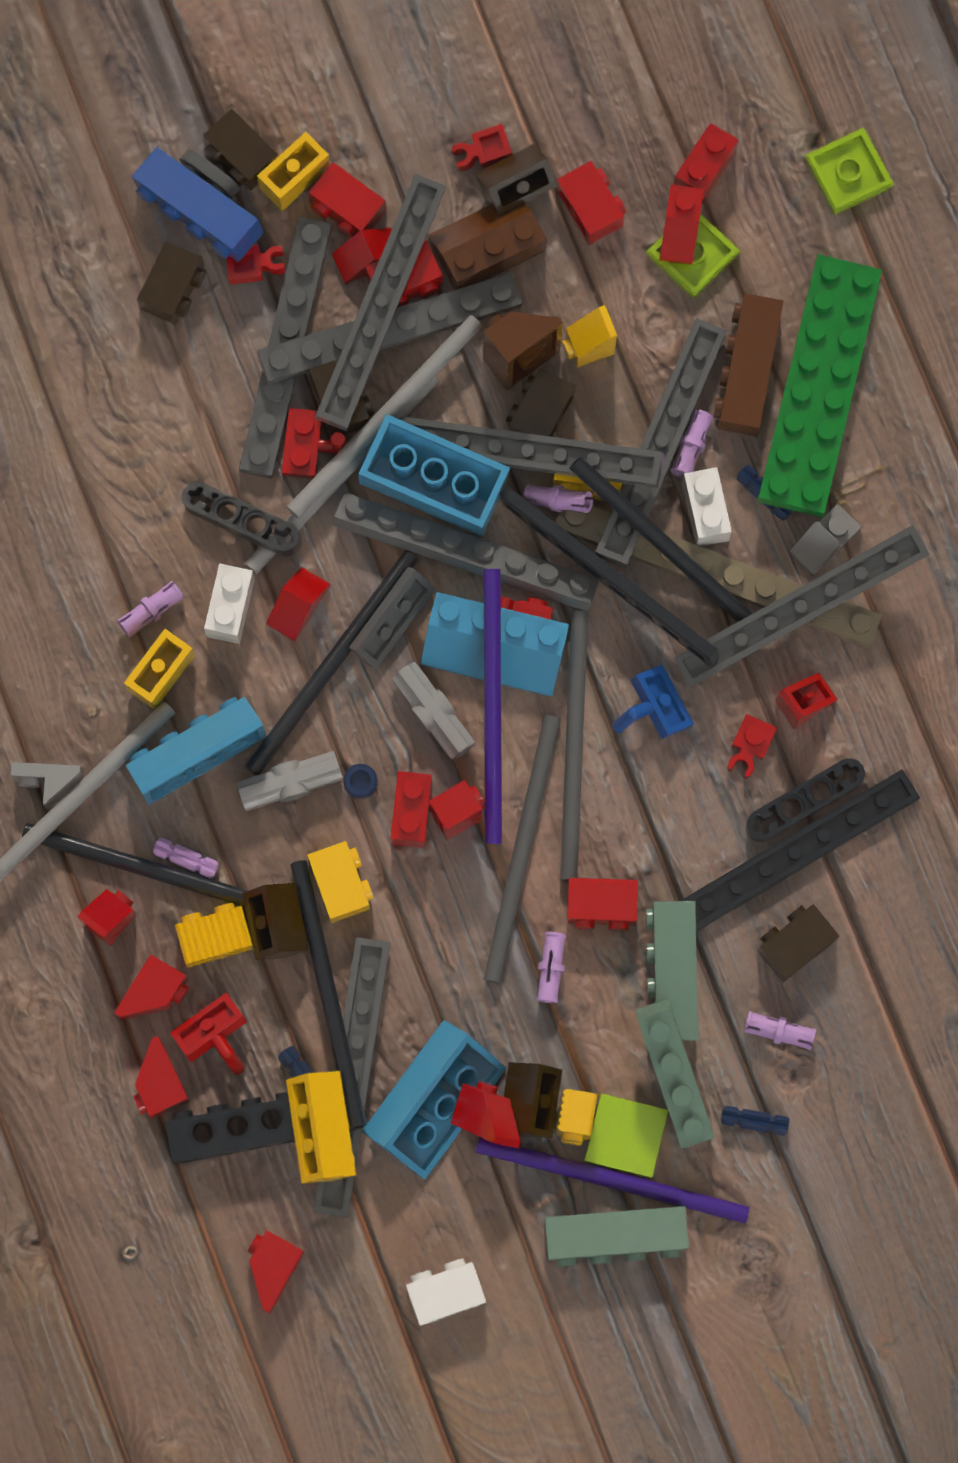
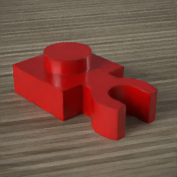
M502 123L471 134L473 144L457 143L451 147L454 155L467 154L465 160L456 163L460 171L469 170L478 160L481 166L486 168L513 154Z
M253 245L239 262L228 256L226 259L230 285L263 281L264 271H269L275 275L285 273L284 263H272L274 258L284 256L283 248L273 246L265 253H261L259 245Z
M501 596V608L552 619L553 608L548 607L546 601L528 598V601L520 600L518 602Z
M746 714L731 746L740 750V752L731 757L727 770L731 772L736 763L742 762L747 767L744 778L748 779L754 770L753 756L763 761L777 727Z

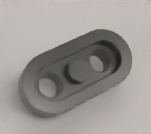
M187 149L179 159L183 166L232 200L240 190L234 180L196 151Z

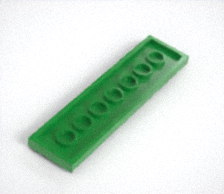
M817 254L757 502L823 518L882 269Z

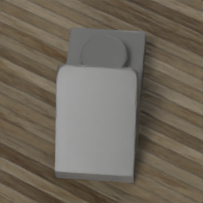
M837 504L819 522L816 521L789 553L814 576L862 527Z
M11 763V777L14 781H19V786L38 788L40 783H44L43 805L46 809L53 806L83 779L84 771L79 765Z

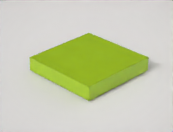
M864 127L804 156V160L833 215L881 194L894 186Z
M701 213L692 265L660 261L663 236L646 251V255L693 300L740 255V250Z
M601 1093L584 1162L652 1178L668 1110Z

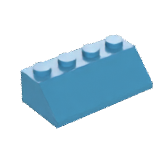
M386 414L358 476L359 484L483 537L498 504L510 467Z
M437 592L428 624L420 665L484 680V603ZM501 608V685L552 697L568 636L569 624Z
M234 697L225 701L218 707L220 709L219 712L210 717L207 714L197 717L189 723L190 728L180 734L174 731L164 736L159 741L161 745L151 751H148L147 748L142 749L129 758L131 762L125 766L148 806L266 738L261 720L245 697L240 700Z
M443 1020L361 1132L425 1180L462 1130V1128L450 1123L462 1085L468 1084L477 1087L478 1081L495 1085L507 1067L467 1033Z

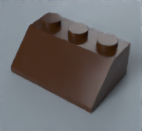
M526 203L501 216L490 206H487L427 235L454 290L486 281L545 252L547 241L532 210Z
M510 311L503 317L499 314L485 325L486 330L483 331V361L505 389L509 390L560 352L563 322L558 317Z

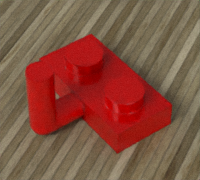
M289 408L282 476L313 479L316 476L318 453L337 454L345 446L344 435L336 432L332 435L331 440L320 439L322 421L315 419L317 411Z
M227 993L170 1032L190 1062H193L214 1046L233 1074L240 1075L245 1070L244 1064L225 1038L247 1023V1020Z

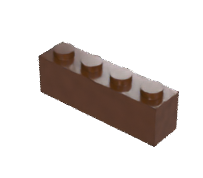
M744 293L742 304L735 303L731 322L738 325L736 335L729 334L725 353L732 355L730 367L723 366L719 386L726 388L724 398H717L713 416V418L719 419V430L758 436L784 300Z

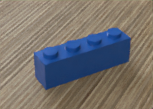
M158 147L154 149L131 176L137 187L135 192L141 199L148 204H151L153 201L162 207L160 210L166 217L173 222H176L178 219L187 225L186 229L192 236L198 240H202L204 237L212 243V249L225 259L230 256L239 262L264 233L256 217Z

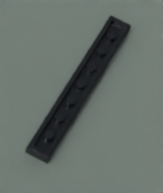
M506 486L501 492L500 498L505 508L705 664L713 666L718 660L719 653L717 648L509 486Z
M903 769L682 899L681 901H695L696 932L918 801L920 797Z

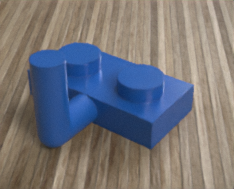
M663 665L637 674L630 680L642 703L625 711L613 722L612 727L614 731L621 733L636 720L649 715L663 740L689 729L694 723Z

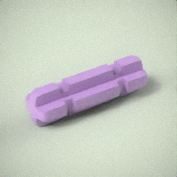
M159 837L153 848V853L163 859L169 858L170 862L190 871L196 872L197 870L200 875L209 879L214 878L219 868V863L209 857L204 859L202 854L179 844L174 846L172 841L163 837Z

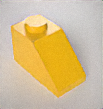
M605 305L596 308L566 328V340L562 341V346L567 359H574L577 368L615 354L617 334Z

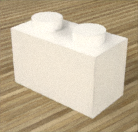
M717 467L685 473L682 480V488L695 544L702 547L729 541L732 530Z
M219 563L204 627L207 637L240 644L255 581L253 570Z
M464 1258L445 1264V1271L432 1276L431 1270H427L411 1276L412 1283L407 1284L406 1287L420 1326L486 1303L473 1262L465 1264Z

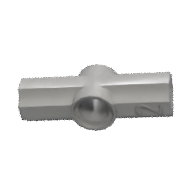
M416 662L405 666L391 678L392 682L412 707L411 711L416 720L428 734L431 733L451 761L460 758L475 745L473 738L455 716L456 712L451 703L439 689L436 690Z
M331 751L303 761L291 760L272 767L270 772L236 782L247 812L277 801L283 803L308 795L309 791L343 780L335 752Z

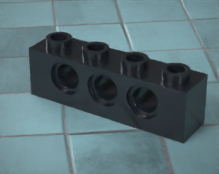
M288 1091L275 1094L276 1100L263 1103L261 1097L242 1100L241 1107L228 1109L227 1104L207 1107L206 1114L193 1116L192 1110L172 1114L173 1120L165 1121L172 1163L179 1165L295 1142ZM269 1111H277L282 1115V1122L276 1129H267L263 1126V1117ZM237 1117L244 1118L248 1124L246 1132L241 1136L230 1134L228 1129L231 1120ZM201 1124H208L213 1128L212 1138L205 1143L196 1141L194 1137L196 1128Z

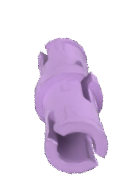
M694 410L685 435L682 436L679 443L680 448L676 460L671 468V473L677 477L683 478L685 473L693 472L699 454L704 452L706 447L704 443L705 437L713 421V416L708 412Z
M528 484L523 494V498L530 499L527 501L533 506L550 508L554 512L573 510L588 513L593 505L592 493L590 491L564 489L565 486L562 485L542 487Z
M170 581L149 598H142L140 600L141 604L119 618L117 623L123 632L131 638L152 621L157 622L160 620V615L183 600L184 596L177 585Z
M545 932L542 962H538V970L541 973L536 1001L558 1004L561 974L565 973V965H562L567 935L557 932Z
M749 1011L744 1033L774 1040L773 1043L778 1045L783 1042L811 1051L817 1029L786 1022L787 1018L781 1016L779 1020Z

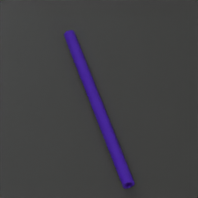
M484 569L486 844L502 843L501 569Z
M479 1137L475 1152L680 1207L685 1206L687 1209L746 1224L750 1209L749 1206L519 1146V1148L492 1143Z

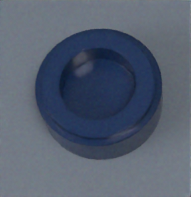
M356 764L346 771L343 783L346 792L351 797L366 799L375 793L378 779L375 771L370 766Z

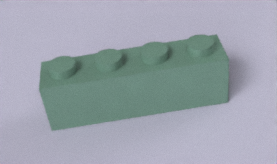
M695 901L652 902V909H646V930H652L653 943L646 944L647 964H653V978H647V998L654 999V1003L668 999L682 1041L698 1040Z
M665 999L635 1009L637 1020L681 1148L683 1149L715 1138L669 1000Z
M685 1206L545 1217L544 1219L548 1261H555L556 1267L577 1265L576 1259L590 1258L591 1264L611 1263V1256L625 1255V1261L646 1260V1253L660 1252V1259L681 1257V1251L689 1249Z

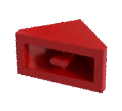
M392 227L360 230L332 253V258L345 285L366 276L365 266L380 260Z
M301 567L282 587L266 625L295 642L329 589L330 583Z
M818 672L781 690L775 702L793 729H796L834 704L838 699Z

